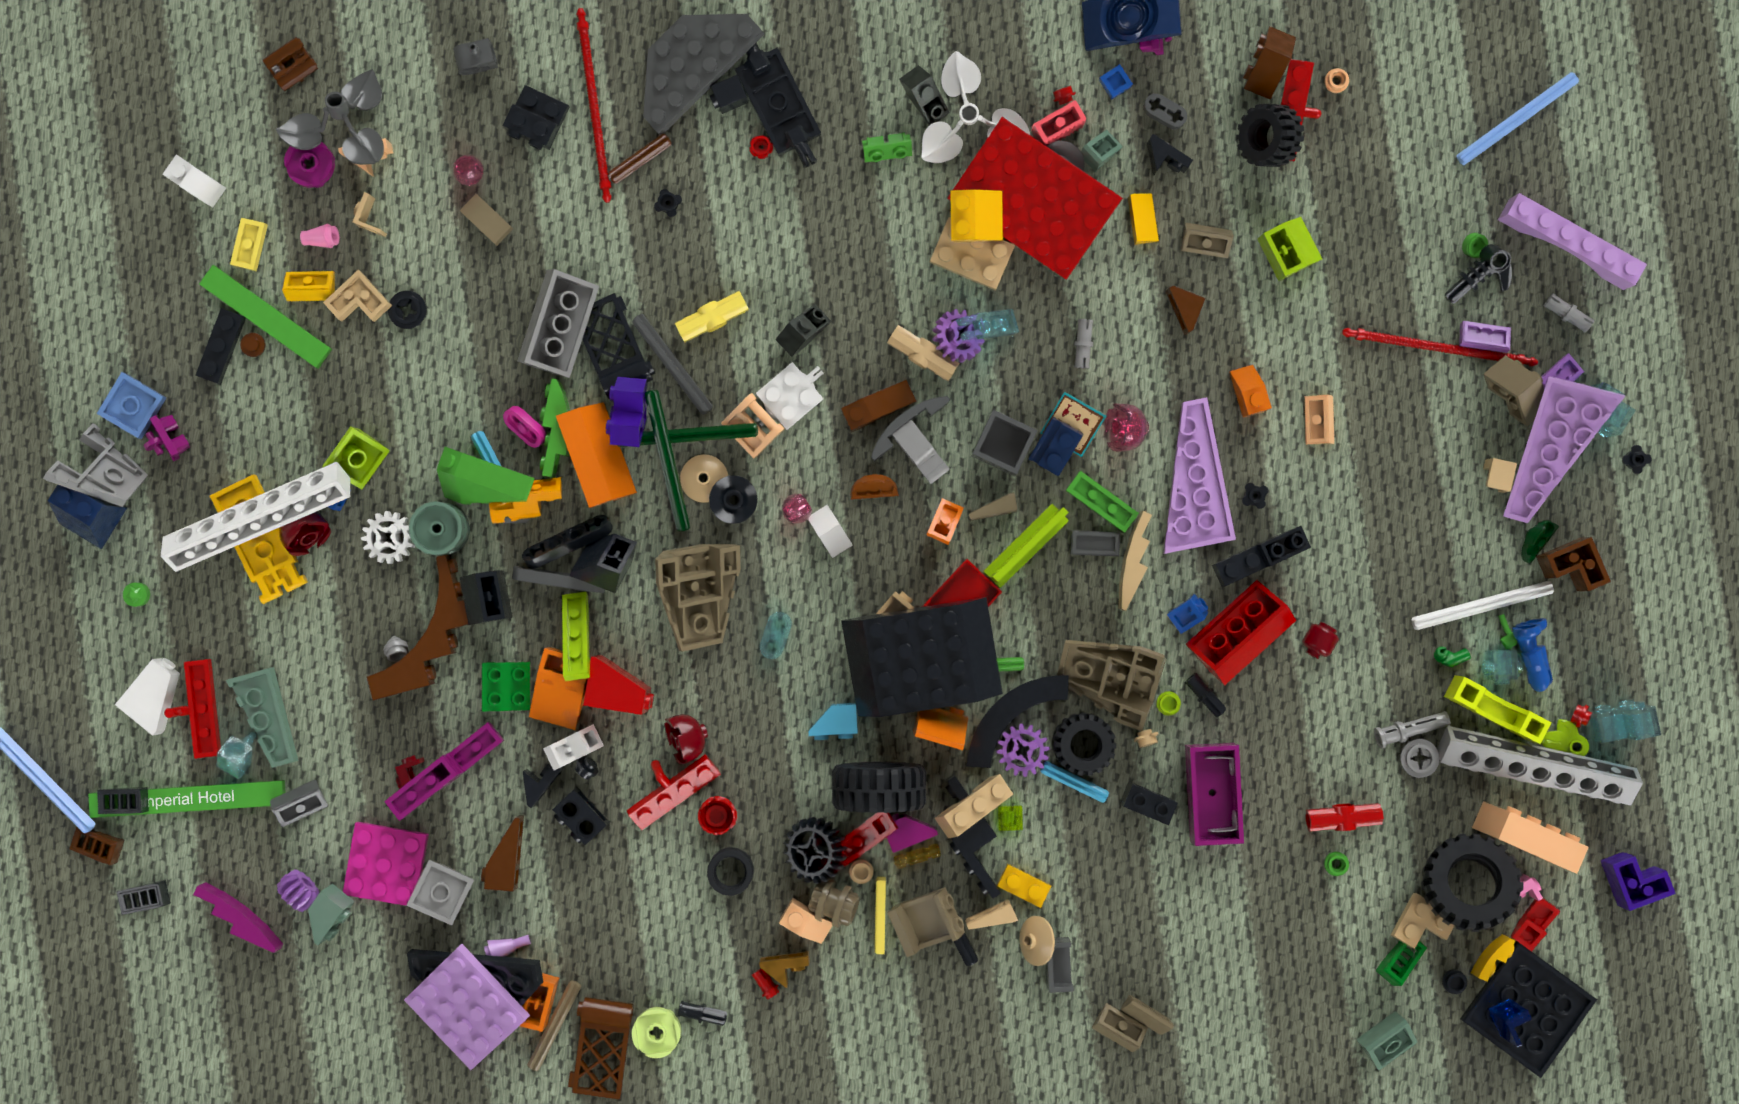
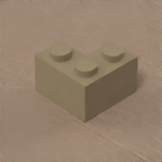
M1505 355L1484 373L1487 387L1506 401L1512 417L1529 426L1535 420L1544 392L1543 379L1537 372H1531L1526 369L1520 361H1514Z

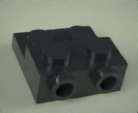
M524 85L516 104H512L502 126L507 130L506 134L516 140H520L522 137L529 141L528 144L538 150H542V148L550 150L570 107L566 103Z

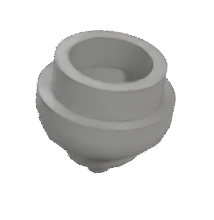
M392 636L387 641L383 650L384 655L387 656L389 661L398 662L408 653L409 648L406 641Z

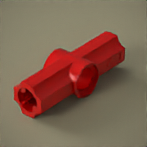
M1345 803L1335 804L1330 808L1306 810L1305 819L1308 831L1331 829L1335 831H1351L1357 829L1356 827L1383 825L1384 816L1381 804L1379 803L1362 805Z

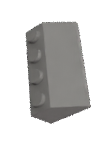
M556 269L547 270L517 362L570 378L599 286Z

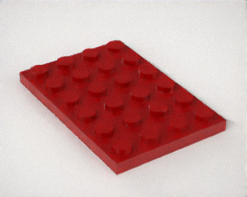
M1001 117L953 189L1002 191L1003 237L1065 280L1069 278L1123 199L1004 117ZM951 193L947 198L949 201H951Z

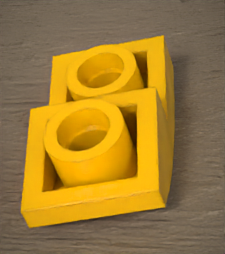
M1503 934L1496 938L1479 956L1471 974L1488 982L1489 977L1496 970V960L1506 963L1507 959L1512 956L1515 940Z

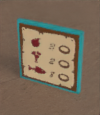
M1064 392L1040 434L1044 433L1052 417L1066 423L1083 433L1082 439L1073 452L1082 457L1105 420L1106 415Z

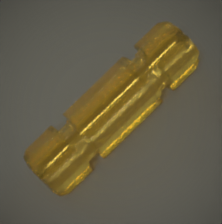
M935 843L929 845V848L926 849L922 847L906 852V855H903V853L895 855L894 863L896 868L901 869L906 867L907 864L911 866L927 861L930 857L932 859L940 857L939 845Z

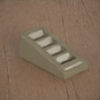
M1009 493L971 512L968 515V520L973 521L1017 512L1015 493Z

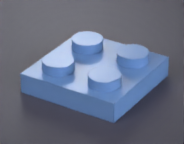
M121 372L96 414L133 436L142 439L152 423L150 418L157 415L166 397L128 374Z

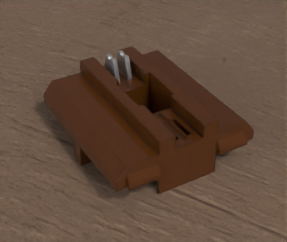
M297 37L262 59L280 88L284 91L299 81H305V77L318 69V65ZM294 59L295 63L286 68L285 64H287V61Z

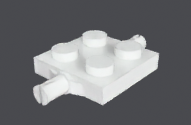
M792 362L756 392V395L764 403L765 411L771 418L773 417L778 420L786 430L823 400L813 383L824 374L821 370L813 376L820 370L818 366L806 375Z

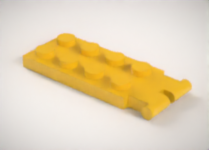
M253 474L210 495V498L219 513L265 492L257 475ZM279 528L235 546V550L251 583L257 582L262 592V595L259 596L262 604L282 596L283 591L280 587L282 585L287 592H290L308 583L305 575L300 576L294 563L298 562L296 556L290 555L283 546L279 537Z

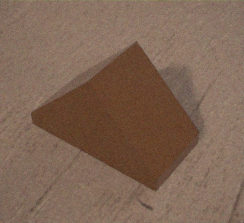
M1172 286L1165 292L1184 335H1187L1193 331L1206 298Z

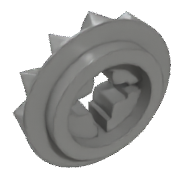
M1416 739L1408 741L1405 747L1401 749L1402 753L1399 759L1402 769L1413 777H1427L1434 773L1439 765V752L1434 744L1427 740ZM1418 751H1420L1421 755L1428 757L1425 760H1421L1420 765H1418L1417 761L1410 759L1413 756H1417Z

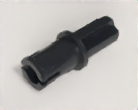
M1197 673L1191 675L1184 682L1198 697L1197 701H1202L1215 717L1221 716L1226 711V707L1213 693L1214 689H1209Z
M684 1001L680 1002L678 1009L679 1017L698 1020V1023L703 1021L724 1026L726 1023V1011L706 1007L704 1003L701 1006Z

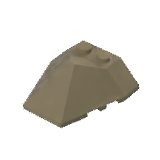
M701 544L663 551L655 559L656 585L679 651L683 652L723 643L730 614L727 610L730 598H734L735 594L733 590L735 577L739 576L741 569L740 545Z
M1066 640L1057 676L1069 675L1070 690L1081 697L1085 695L1094 701L1095 707L1100 710L1104 708L1113 714V719L1117 722L1143 731L1156 697L1166 658L1161 653L1141 646Z

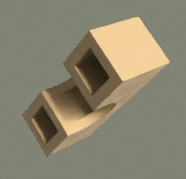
M1000 774L990 776L972 790L973 793L968 797L951 805L935 817V820L948 838L958 837L1013 795Z

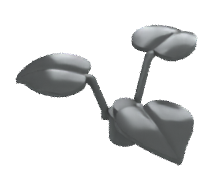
M374 70L366 71L353 78L343 87L341 93L331 92L326 95V107L323 108L322 124L315 115L302 113L292 117L284 125L276 128L277 134L286 144L299 150L313 149L322 142L320 132L325 131L328 115L330 114L336 120H344L352 134V137L347 138L342 145L343 154L348 161L359 165L379 162L384 154V144L381 136L371 128H363L356 133L347 116L349 108L355 109L357 107L360 110L367 111L375 108L381 102L382 89Z

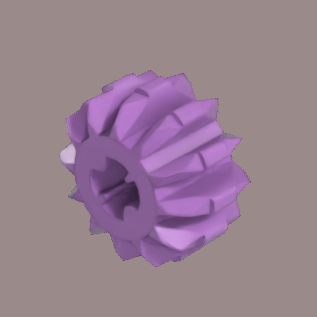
M295 869L285 874L277 884V890L282 896L281 898L287 902V905L289 904L293 909L300 912L307 910L319 894V889L311 881L310 877H307L304 872Z

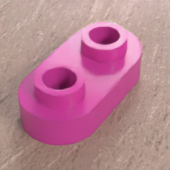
M512 406L504 412L503 419L507 427L527 445L537 448L545 442L546 431L544 427L526 413L524 409Z

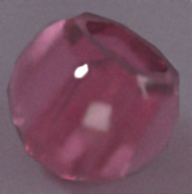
M467 154L455 160L453 175L458 182L470 186L477 184L482 179L484 174L483 165L475 156Z
M801 494L789 495L782 504V513L789 522L802 523L811 516V506Z

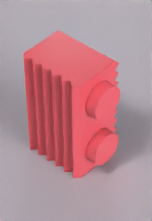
M1074 100L1034 123L1031 132L1036 140L1047 146L1058 140L1061 141L1062 138L1070 136L1071 133L1074 134L1079 128L1082 129L1086 122V117L1077 101Z

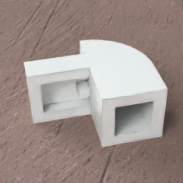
M175 155L163 173L168 179L211 207H214L226 187L178 155Z
M593 724L543 749L553 770H556L604 745Z

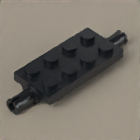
M756 42L746 52L747 61L735 68V72L778 156L795 150L803 164V168L809 167V162L806 157H808L811 165L817 162L808 142L820 136L821 131L778 47L764 52L760 50Z

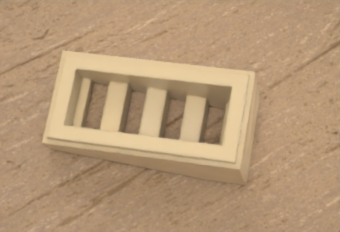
M1009 900L998 903L965 920L968 929L1018 921Z

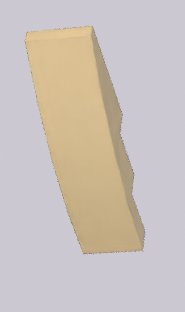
M1141 511L1138 515L1123 558L1119 582L1118 607L1123 611L1127 610L1148 568L1139 563L1150 542L1142 537L1152 517L1151 514L1145 511Z

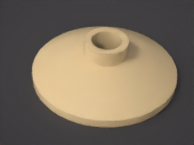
M698 455L688 460L683 466L680 475L681 486L689 498L697 502L706 503L709 502L710 492L714 484L721 478L728 476V472L724 464L716 457ZM701 474H707L708 480L704 483L699 480Z
M1041 916L1029 917L1023 923L1020 931L1021 952L1030 964L1042 966L1051 959L1054 952L1055 938L1053 929L1045 918Z

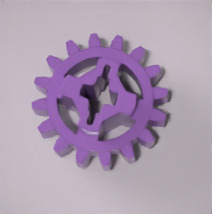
M954 309L951 313L947 311L936 321L937 326L932 330L937 334L932 338L933 341L939 342L936 349H943L942 356L946 357L949 354L952 362L957 358L960 363L966 359L971 360L982 350L980 346L985 342L980 338L984 331L978 330L981 323H974V315L967 317L966 310H963L960 314L957 309Z
M1020 724L1019 730H1016L1014 726L1010 727L1011 734L1004 732L1005 741H998V744L1003 746L1002 749L997 751L998 754H1003V758L999 762H1006L1008 764L1005 768L1006 771L1013 768L1015 776H1017L1019 771H1022L1023 776L1027 777L1029 770L1036 774L1037 770L1035 767L1038 766L1042 769L1045 767L1041 762L1042 759L1049 760V757L1044 752L1050 750V747L1043 744L1048 740L1047 737L1040 738L1039 736L1042 731L1033 732V725L1025 729L1024 725ZM1021 734H1028L1034 737L1035 740L1031 742L1024 740ZM1013 739V750L1008 753V744ZM1022 743L1023 746H1029L1030 750L1027 751V757L1024 754H1018L1019 744ZM1040 748L1039 757L1034 762L1032 757L1034 750ZM1015 759L1021 760L1026 766H1018L1012 761Z

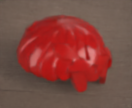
M722 796L708 798L703 802L698 811L699 825L704 831L713 835L726 833L730 828L734 827L737 821L736 808L730 800Z

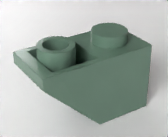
M334 884L323 889L308 909L313 939L316 945H320L325 940L331 941L339 931L337 928L339 923H344L352 913L349 909L355 901Z

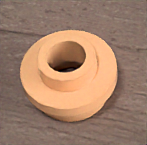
M1332 69L1325 76V86L1332 93H1340L1348 87L1349 76L1342 69ZM1333 78H1338L1340 84L1335 85L1332 81Z

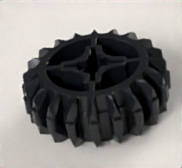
M816 817L800 820L799 823L792 826L793 831H788L786 834L789 839L785 840L783 844L788 849L784 850L783 854L788 855L789 859L785 863L792 864L790 872L798 871L797 878H805L807 883L812 881L815 884L822 881L827 882L831 877L837 876L839 874L838 870L844 867L841 861L846 860L847 856L842 851L848 847L841 844L845 837L838 836L840 828L832 829L833 822H825V818L822 817L818 819ZM813 831L809 840L802 842L806 833ZM828 858L826 865L822 869H817L821 860Z

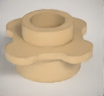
M1151 729L1138 732V737L1134 739V742H1138L1139 748L1147 747L1158 743L1156 738L1158 732L1152 733Z

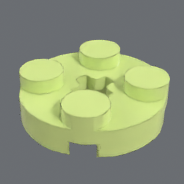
M653 1007L645 1010L637 1017L632 1028V1040L635 1047L650 1058H662L669 1055L676 1048L681 1038V1025L673 1011L662 1007ZM655 1026L663 1030L658 1039L655 1035L650 1034V1031Z

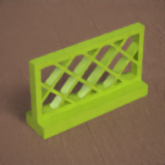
M1051 504L983 572L1001 588L1069 521L1065 517L1069 512L1064 507L1057 509Z

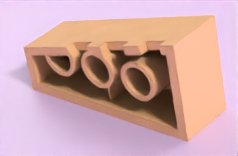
M1483 801L1472 826L1473 829L1566 870L1578 873L1589 848L1579 843L1581 838L1567 832L1563 836L1560 834L1561 829L1550 824L1543 827L1540 825L1541 820L1530 815L1523 818L1521 817V811L1510 806L1505 810Z

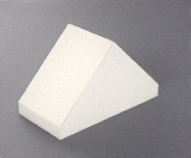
M828 505L807 517L832 558L853 546Z

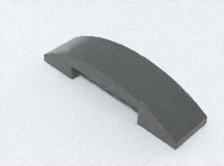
M937 397L923 401L898 416L879 438L871 459L875 462L893 447L888 438L895 431L924 410L932 417L950 402L949 397Z

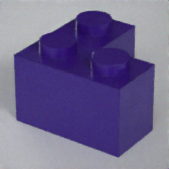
M617 377L615 386L610 387V400L614 401V406H611L610 420H607L606 434L610 435V445L640 447L647 421V403L644 395L647 392V379Z
M1621 852L1600 860L1617 906L1631 911L1676 894L1666 870L1653 866L1641 871L1637 859L1633 855Z

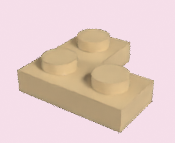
M357 270L323 302L341 322L358 306L374 322L392 306L360 270Z
M1413 893L1391 936L1407 946L1415 948L1425 929L1441 939L1447 940L1455 925L1450 924L1448 926L1442 922L1443 918L1440 915L1435 916L1431 911L1433 909L1431 904H1427L1421 895Z

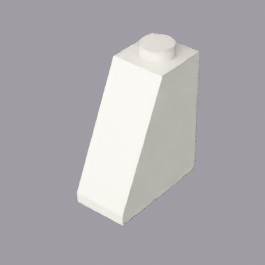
M166 658L152 659L115 704L152 736L162 734L166 728L168 718L165 717L164 711L167 708H171L180 675L174 669L176 667L175 664Z

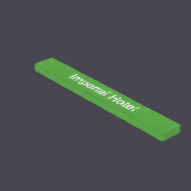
M285 780L148 789L149 811L132 814H98L97 792L89 793L90 818L271 806V799L286 793ZM114 794L115 808H118L117 794ZM123 794V807H126V794ZM132 794V807H135V794ZM105 795V808H109V795Z

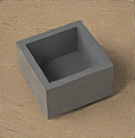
M993 410L971 456L1012 476H1016L1038 430Z

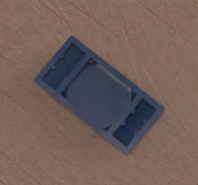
M1087 0L1082 2L1086 51L1182 35L1179 0Z

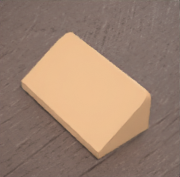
M1304 396L1306 445L1334 444L1333 396Z

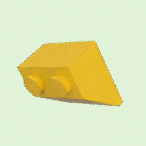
M950 191L951 241H1003L1002 191Z

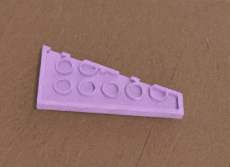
M1549 376L1503 517L1528 523L1602 425L1608 420L1615 408L1621 403L1625 395Z
M1207 397L1186 401L1181 404L1163 554L1236 540Z

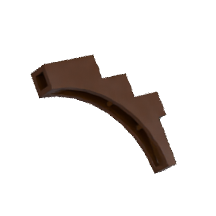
M451 555L436 557L439 574L438 598L433 617L424 635L416 646L400 661L381 672L367 676L373 700L435 684L436 670L433 664L430 665L429 660L457 653L458 640L456 635L451 633V629L468 625L464 600L462 599L461 582H458L456 577L458 565L455 558H451Z

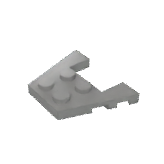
M92 423L82 434L79 441L101 453L83 474H80L57 460L46 472L43 479L123 507L142 485L148 474L127 454L122 455L114 447L115 443L109 437L105 439L99 433L100 428Z

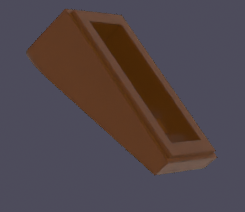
M76 827L69 849L101 863L113 865L118 863L125 840L95 830L83 833ZM81 834H84L86 836L82 847L78 846ZM90 837L94 838L91 845V849H88L87 847L90 841ZM101 841L102 843L99 852H97L96 848L98 842ZM106 845H110L108 853L104 854Z

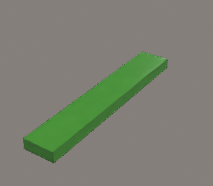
M212 265L199 283V285L314 367L319 369L332 351L329 346L217 266Z

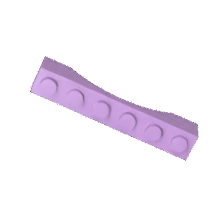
M1520 193L1508 200L1498 218L1500 222L1520 233L1542 239L1571 253L1589 265L1601 278L1622 290L1635 286L1647 265Z

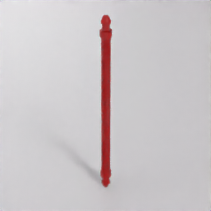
M579 8L576 13L578 17L576 25L580 35L585 80L588 89L589 109L600 177L599 189L602 190L604 202L610 203L612 196L609 189L612 187L608 177L599 104L596 95L597 90L588 35L589 24L585 20V11L583 8Z
M1351 328L1342 330V334L1345 337H1355V340L1359 341L1365 339L1499 361L1506 355L1514 361H1520L1523 365L1525 364L1530 367L1538 365L1537 359L1525 357L1524 354L1515 355L1435 341L1369 332L1361 328H1357V330H1352Z

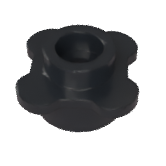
M663 189L659 193L660 196L658 197V202L654 204V208L657 212L662 211L667 213L669 217H674L677 214L676 209L678 205L682 203V198L678 194L674 195L667 189Z
M1640 445L1632 446L1631 451L1622 457L1623 464L1632 469L1634 474H1640L1643 471V467L1652 461L1651 455L1645 454Z
M1247 483L1245 485L1246 491L1242 498L1243 505L1256 506L1258 509L1264 508L1266 505L1264 501L1265 496L1269 492L1268 488L1264 485L1259 487L1253 483Z

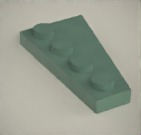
M274 667L226 680L228 686L233 688L237 696L235 698L237 703L246 712L250 727L255 729L259 737L258 742L271 767L299 761Z

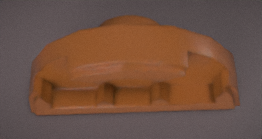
M872 474L858 479L851 488L850 496L852 500L899 496L896 483L891 478Z

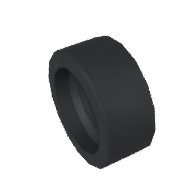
M733 847L719 850L712 857L707 869L709 884L718 893L728 896L740 894L747 889L754 874L752 859L745 851ZM728 857L740 860L745 868L744 878L733 886L721 883L716 874L719 862Z

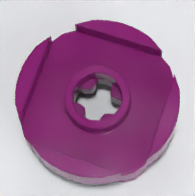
M322 142L317 147L309 150H299L290 146L284 157V165L287 168L289 177L298 185L306 188H319L332 177L335 169V156ZM314 157L315 165L310 167V169H306L307 165L304 161Z

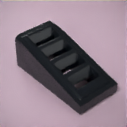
M148 787L97 790L98 814H132L149 811ZM114 794H117L118 808H115ZM123 794H126V807H123ZM132 794H135V807H132ZM105 795H109V808H105Z
M166 880L116 891L121 915L171 904ZM151 889H154L156 902H153ZM142 891L146 892L148 904H145ZM136 892L138 895L140 906L136 905L134 893ZM126 894H129L131 908H127L124 896Z

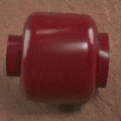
M1323 622L1312 624L1302 640V644L1307 648L1305 653L1316 659H1319L1320 656L1329 657L1339 641V637L1336 635L1337 630Z

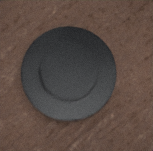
M581 757L576 761L575 771L584 779L589 780L598 774L597 763L593 759Z
M1449 970L1442 977L1443 988L1450 994H1460L1467 987V978L1459 970Z

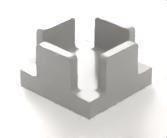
M429 859L406 906L453 925L474 879Z

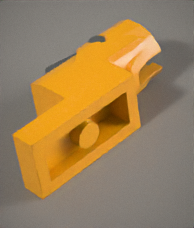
M561 477L534 480L526 502H490L489 510L492 523H528L530 518L541 516V501L562 499Z

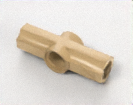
M899 325L887 342V344L907 355L908 359L919 367L931 370L946 381L950 380L960 364L957 361L952 362L949 356L943 357V353L936 349V345L922 337L918 338Z

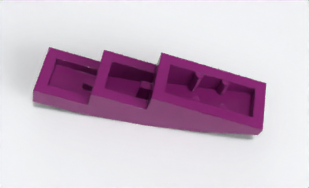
M206 882L196 887L194 896L215 905L211 914L233 924L230 934L273 953L282 948L283 943L248 907Z

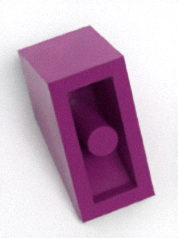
M898 812L891 814V817L898 826V829L887 837L893 853L938 835L936 827L906 814L900 816Z

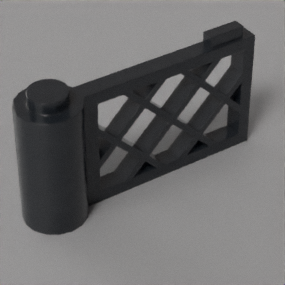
M615 293L594 302L591 314L595 315L591 327L586 326L585 330L589 331L587 336L584 332L582 338L608 399H610V387L615 386L617 377L647 379V382L653 380L652 375L656 374L650 360L645 362L623 311L627 310L622 296L616 297ZM613 301L616 307L613 317L601 314L603 306ZM599 317L611 321L606 333L595 329ZM615 323L623 325L625 328L622 339L610 335ZM593 333L604 336L600 349L590 345L589 341ZM608 339L620 342L615 355L604 351ZM624 344L633 347L636 355L629 359L620 357ZM602 354L614 358L611 367L601 370L599 365Z

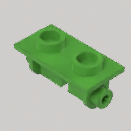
M905 132L888 135L889 142L884 143L883 136L867 137V140L862 141L865 162H879L886 159H901L912 156L910 134H905Z

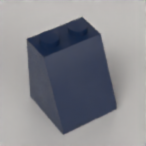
M58 484L48 499V503L60 525L100 549L104 547L127 509L125 506L121 507Z

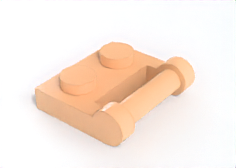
M751 393L721 424L755 423L745 410L749 407L770 432L766 434L758 426V435L756 437L735 438L754 459L785 428L780 423L777 424L758 404L757 398Z

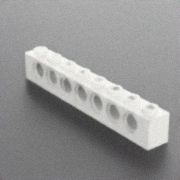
M338 462L332 463L163 536L161 557L177 572L349 498L350 477Z

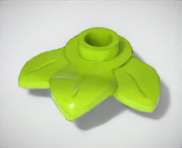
M1558 719L1557 731L1547 732L1541 742L1545 748L1585 756L1589 751L1588 740L1584 736L1579 735L1574 723L1564 719ZM1577 742L1580 743V750L1574 751L1572 745Z

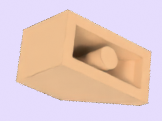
M794 898L790 901L779 921L780 925L795 934L822 944L832 927L831 920L826 917L822 922L816 920L815 913L811 912L808 906Z

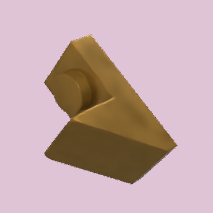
M809 951L761 957L759 961L760 968L785 988L788 987L786 969L802 971L810 963Z

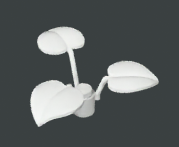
M955 51L948 58L942 71L941 84L948 96L956 97L961 94L964 105L959 112L960 121L953 130L945 122H935L928 126L922 139L921 156L927 162L942 163L955 158L963 146L961 137L955 133L963 124L972 125L977 120L991 126L988 129L987 137H989L1001 117H1004L1030 135L1025 121L1011 109L1002 108L996 110L993 113L992 122L979 115L977 106L968 102L966 93H973L977 90L981 82V73L974 62L964 57L958 51Z

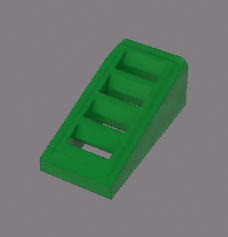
M1399 941L1379 964L1376 972L1391 985L1402 986L1427 949L1420 941L1417 947H1415L1417 950L1415 953L1407 948L1405 943ZM1402 951L1410 957L1409 960L1401 955ZM1396 960L1401 962L1404 966L1401 968L1399 965L1395 963Z

